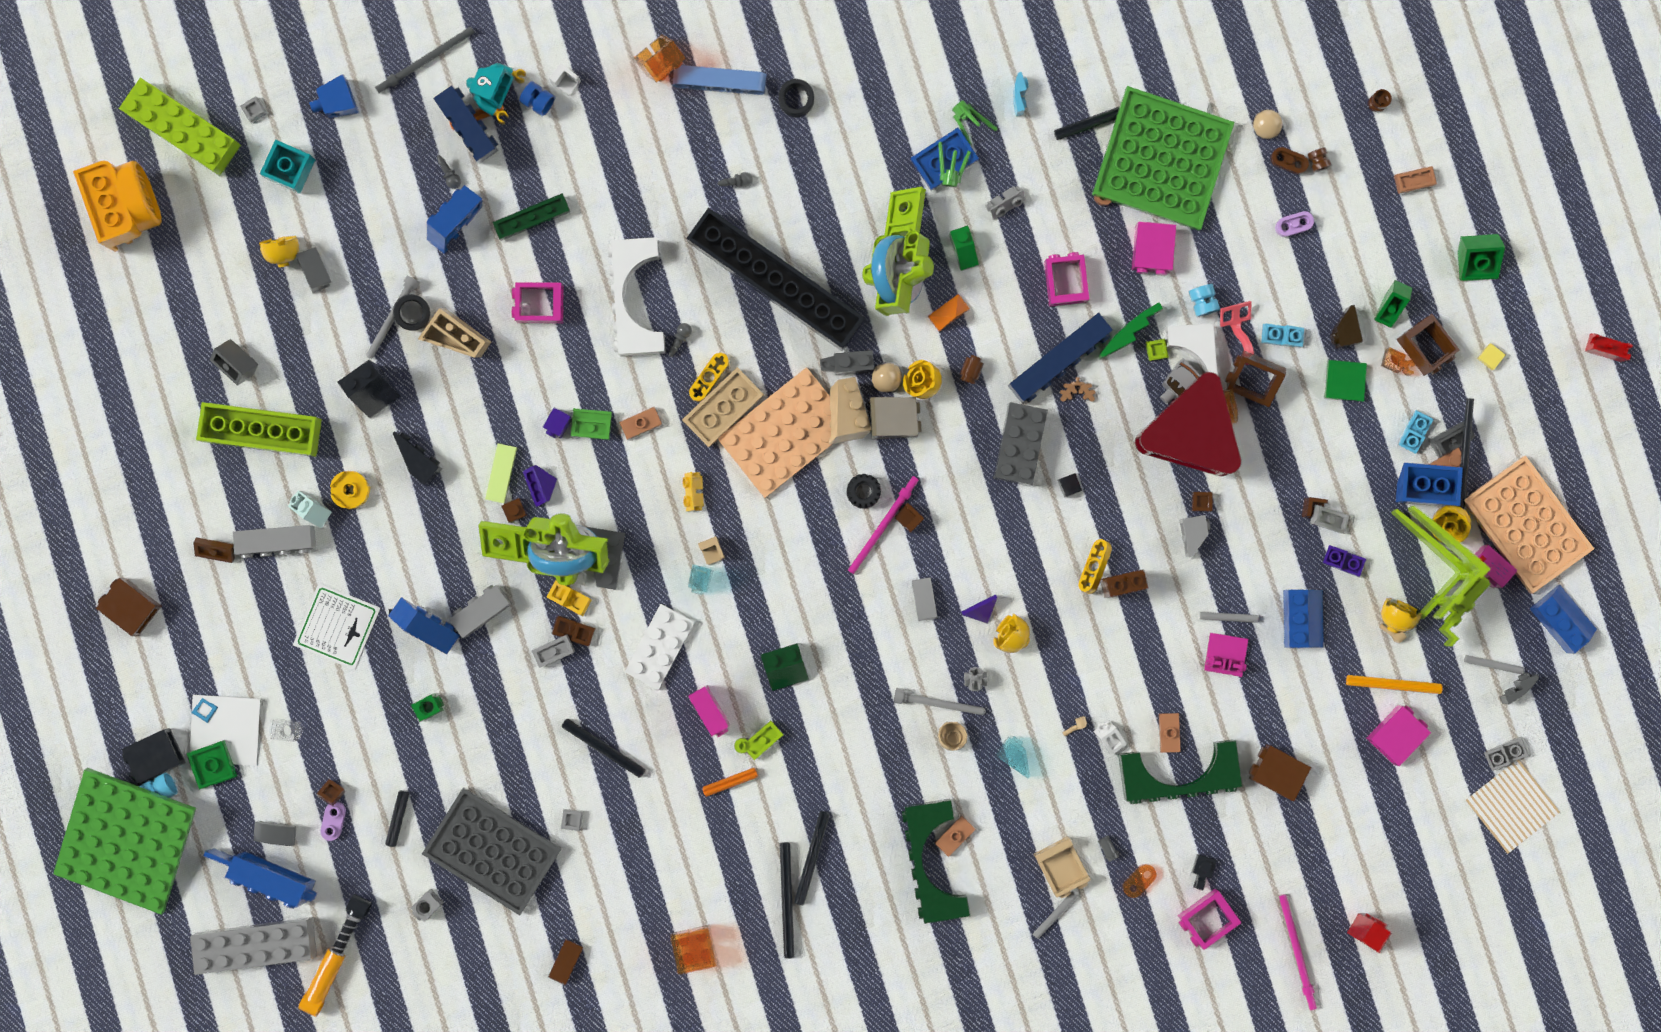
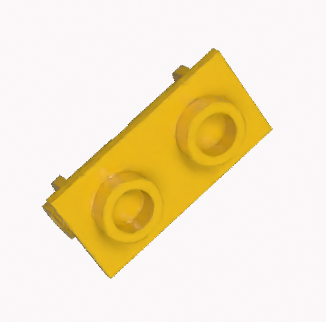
M700 472L685 473L682 484L685 488L683 503L686 507V512L693 511L694 508L695 511H702V507H704L703 493H696V490L703 489L702 476H700Z

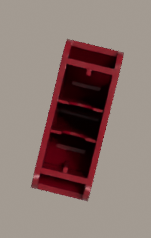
M1206 372L1194 380L1137 434L1135 438L1136 449L1141 454L1216 476H1226L1236 472L1241 466V457L1220 377L1216 373Z

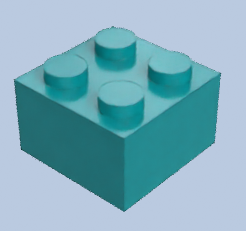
M275 139L259 174L271 182L300 194L316 159L306 152Z

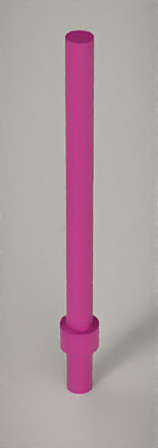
M913 476L906 487L902 488L898 493L899 497L849 567V572L855 574L902 504L912 495L911 491L919 481L916 477Z
M1281 894L1279 899L1303 984L1301 987L1303 995H1306L1309 1010L1317 1009L1313 995L1315 993L1313 984H1310L1287 895Z

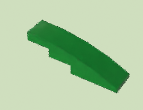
M1160 302L1143 311L1126 324L1098 356L1099 359L1133 343L1136 340L1133 334L1149 325L1147 318L1163 309Z

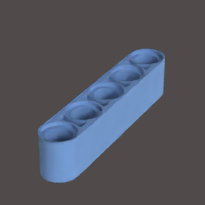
M676 65L674 66L672 86L682 89L763 95L765 94L766 73Z

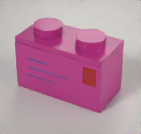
M1489 545L1481 546L1474 554L1490 568L1485 577L1490 581V587L1503 588L1518 571Z

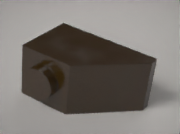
M1355 305L1345 309L1332 329L1331 342L1335 345L1336 349L1358 345L1363 342Z

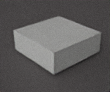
M256 96L240 106L250 123L268 114Z
M563 809L561 829L581 831L583 811Z

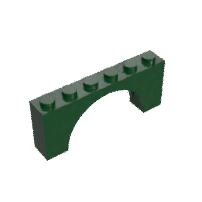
M1236 740L1213 742V756L1206 771L1196 780L1183 785H1168L1156 780L1146 770L1140 752L1118 754L1124 800L1129 801L1130 804H1139L1143 799H1149V802L1160 801V797L1167 796L1168 799L1180 798L1179 795L1187 794V797L1199 796V792H1206L1207 795L1217 794L1218 790L1225 789V792L1237 791L1238 787H1242Z
M951 799L904 806L905 811H902L903 823L907 822L908 830H905L906 842L911 843V849L908 850L909 860L914 861L915 867L911 869L913 881L917 880L918 888H914L916 900L920 899L921 907L917 908L919 919H923L924 924L969 917L970 911L966 894L955 895L940 890L928 879L922 865V851L930 833L942 823L954 820Z

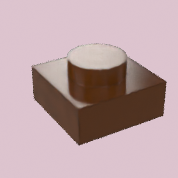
M1192 492V511L1211 512L1213 492Z
M520 498L501 505L508 523L527 516Z
M329 779L317 792V796L333 807L345 793V789Z

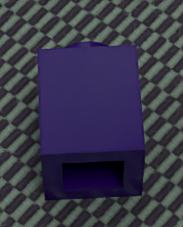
M554 407L543 425V428L547 430L546 434L555 439L557 436L562 438L572 421V417Z

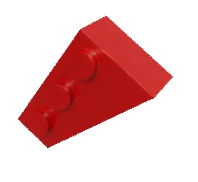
M1358 913L1347 932L1378 953L1382 951L1392 934L1386 929L1387 925L1367 913L1365 916Z

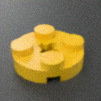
M340 472L331 481L330 495L333 502L339 507L355 509L362 506L368 499L370 493L368 481L358 472ZM347 485H348L349 487H351L352 485L354 486V489H353L354 493H353V494H350V493H349L348 495L346 494V492H347L346 486H347Z

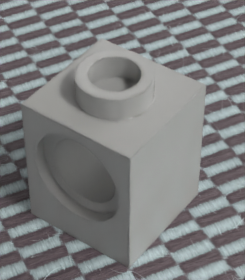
M430 889L411 907L413 910L412 914L416 919H422L425 922L444 902ZM423 902L429 903L430 911L423 910Z

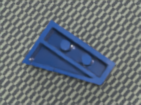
M465 185L461 189H457L449 202H444L439 208V212L436 215H431L427 220V241L445 254L448 250L446 248L447 244L451 239L454 238L456 240L459 237L457 232L464 225L467 226L482 208V198Z
M401 597L388 617L406 633L448 654L460 636L455 631V627L447 621L446 623L441 622L442 619L432 613L430 615L424 608L415 606Z

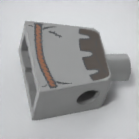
M1184 358L1175 365L1162 383L1167 391L1160 398L1167 405L1201 376Z

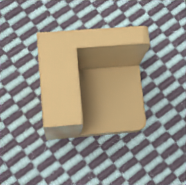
M716 536L698 543L707 565L725 559Z

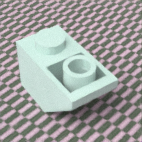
M299 490L292 496L288 505L300 517L320 528L323 527L332 513L325 506Z

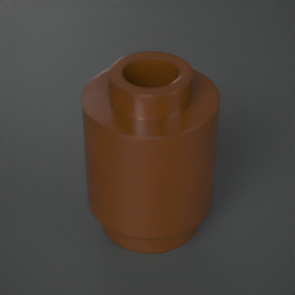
M971 355L970 358L966 357L960 372V380L975 384L984 365L981 362L982 358Z

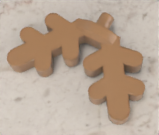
M1076 377V382L1063 385L1067 389L1060 390V394H1063L1060 400L1062 402L1067 398L1071 400L1072 396L1070 393L1076 394L1075 386H1080L1078 393L1082 394L1084 392L1083 399L1086 400L1088 398L1089 401L1093 402L1095 398L1092 394H1095V390H1089L1088 388H1091L1092 385L1079 382L1080 377Z

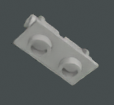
M1012 186L1002 193L1005 199L1002 200L998 195L988 201L985 207L988 212L991 211L992 219L1002 217L1006 212L1026 201L1023 189L1021 190L1019 186Z

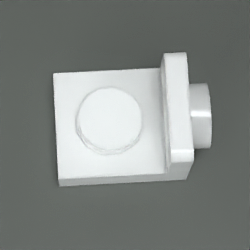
M1110 721L1100 724L1094 730L1095 735L1100 739L1110 755H1113L1126 745L1121 734Z

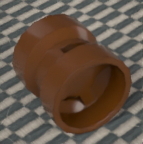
M1385 89L1377 90L1368 100L1370 110L1377 113L1387 108L1392 101L1390 92Z
M1326 147L1307 154L1309 160L1313 161V172H1319L1332 166L1331 161L1326 157Z

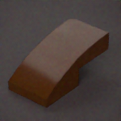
M557 615L551 634L559 637L568 634L571 641L589 646L595 628Z
M565 940L548 978L566 986L583 947Z

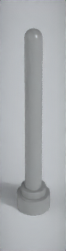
M407 275L403 281L405 282L403 285L404 289L399 298L410 294L415 288L417 289L420 282ZM393 308L367 352V357L370 359L375 356L395 320Z
M896 688L894 703L897 704L906 703L907 701L978 715L986 713L983 707L907 694L908 692L901 688Z

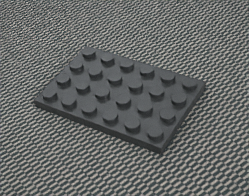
M463 787L422 852V855L520 916L562 848Z

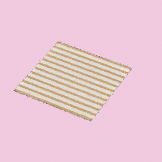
M1519 759L1466 799L1467 803L1507 854L1560 813Z

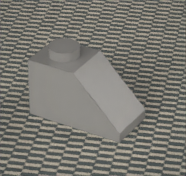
M1205 515L1179 520L1186 557H1192L1209 534L1210 522L1209 519H1206Z

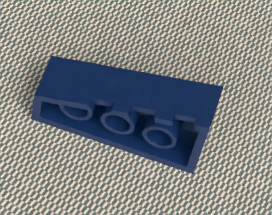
M451 85L433 99L446 118L450 120L457 134L462 137L465 146L474 154L473 157L476 162L481 163L499 151L496 147L499 144L493 135L489 137L485 132L488 128L481 119L479 121L474 116L476 111L470 103L466 105L462 99L465 96L460 88L457 87L455 89Z

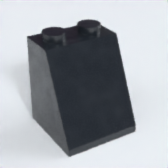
M367 360L337 382L347 397L369 418L401 397L382 368L371 360Z

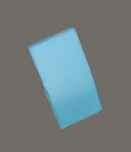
M1022 72L1017 74L1013 90V104L1016 117L1023 115L1025 108H1027L1026 100L1021 96L1026 94L1029 85L1027 78L1023 77Z
M1263 324L1261 343L1303 347L1305 328Z
M1415 410L1398 445L1416 454L1434 419Z

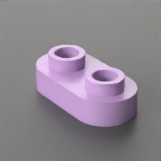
M1306 211L1283 217L1275 225L1276 233L1281 237H1288L1305 232L1313 226L1314 218ZM1301 219L1306 222L1305 225L1300 224ZM1282 225L1287 226V231L1282 229Z
M336 802L333 807L327 805L320 830L321 836L325 840L332 841L341 835L346 808L340 802ZM332 809L337 810L336 816L332 814ZM328 828H332V835L328 834Z

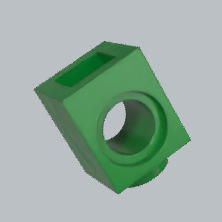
M435 693L411 704L419 722L425 721L444 711L442 707L444 703L439 695L436 696ZM428 701L433 704L431 712L425 709V704Z

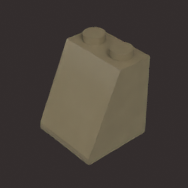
M871 397L872 440L918 437V432H922L921 421H917V413H920V402H916V397Z

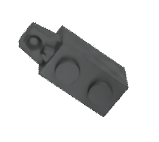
M873 351L834 353V356L820 359L821 371L835 372L836 375L873 372Z

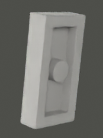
M1315 505L1310 524L1344 534L1349 515Z
M568 634L532 650L539 668L575 652Z

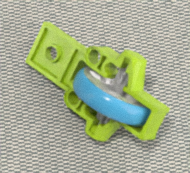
M922 186L890 193L885 234L876 238L871 263L863 268L862 277L867 285L875 286L877 290L875 310L885 316L909 313L910 304L919 296L923 281L930 277L934 271L933 261L928 257L930 241L920 234L926 189Z
M559 513L553 515L551 519L534 517L527 527L481 521L478 525L482 556L527 563L529 571L535 574L554 576L560 585L568 586L574 584L577 581L578 573L585 570L603 573L609 563L607 538L597 537L590 529L576 525L568 514Z

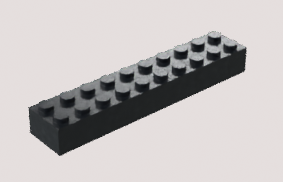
M709 207L686 238L687 242L842 352L865 321V317Z

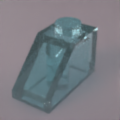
M693 564L688 587L692 588L691 592L700 595L703 592H708L713 570Z
M1015 736L1012 739L1007 737L995 756L1026 778H1029L1030 771L1026 749L1021 746L1024 742Z

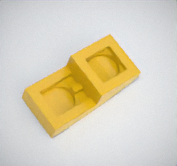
M556 580L547 595V598L581 616H584L592 599L566 585H560Z

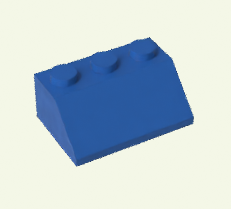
M1404 463L1397 482L1396 503L1443 507L1446 505L1460 506L1463 467Z
M1560 584L1529 608L1566 653L1575 654L1591 640L1597 630Z
M1283 590L1284 648L1324 647L1323 590Z

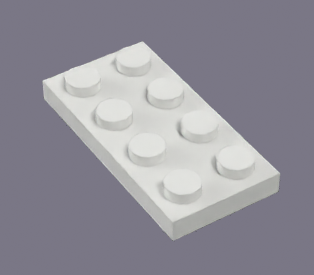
M660 604L625 673L659 690L695 622Z

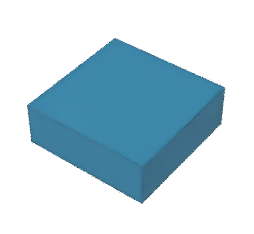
M202 698L191 713L208 723L218 707ZM203 702L212 708L207 717L197 712Z

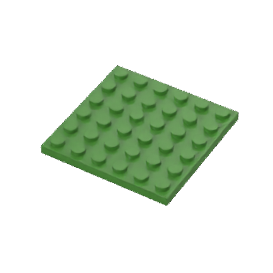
M1127 86L1092 195L1200 231L1235 122Z
M86 768L81 778L53 874L162 915L166 909L196 808L96 770Z

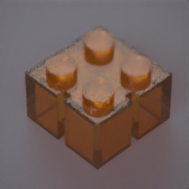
M663 34L649 44L655 52L654 55L651 54L648 48H645L633 58L645 75L656 83L666 79L668 73L673 69H678L683 64L682 61L686 59L674 41Z
M710 924L695 927L691 933L689 929L672 932L670 937L678 975L717 967L718 961L715 946H711L714 941Z

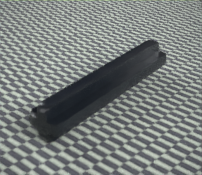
M405 790L398 791L385 845L388 847H395L397 845L409 797V792Z

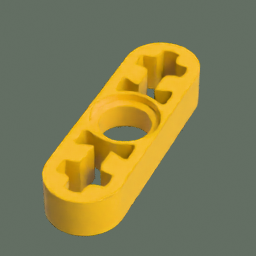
M724 353L714 354L689 390L692 400L701 402L729 365L728 357ZM723 357L725 364L718 366L717 370L720 372L717 374L715 370L709 367L711 365L715 367L717 364L715 359ZM707 372H712L715 376L714 380L710 383L704 381V374ZM699 381H702L704 385L709 386L708 389L703 387V389L701 390L703 394L702 396L694 397V389L699 390L701 387V384H698Z
M1098 539L1094 542L1079 580V589L1087 594H1092L1097 590L1112 551L1111 544L1103 539ZM1098 562V569L1092 571V565Z

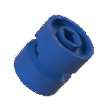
M531 81L524 88L519 101L528 108L533 107V111L543 117L551 109L555 101V95L547 90L542 91L540 85Z

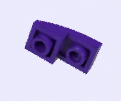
M1329 545L1323 564L1360 578L1366 558Z

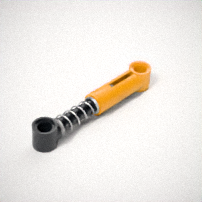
M353 894L345 909L347 912L346 921L342 924L341 931H338L339 935L337 939L335 938L336 942L334 946H331L333 948L327 949L298 1009L314 1017L318 1016L325 1003L329 989L345 959L344 950L347 949L346 945L351 942L350 937L354 935V929L358 927L357 923L368 914L372 905L371 901Z

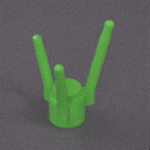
M964 100L960 101L952 109L955 113L953 118L957 121L962 134L970 146L972 143L960 119L965 121L969 118L979 127L980 123L973 117L972 114H974L987 126L997 131V127L974 110L970 104L967 105Z
M939 142L940 181H943V186L957 187L958 183H961V177L971 152L967 151L957 175L958 171H955L957 151L954 150L951 168L946 170L945 173L942 142Z

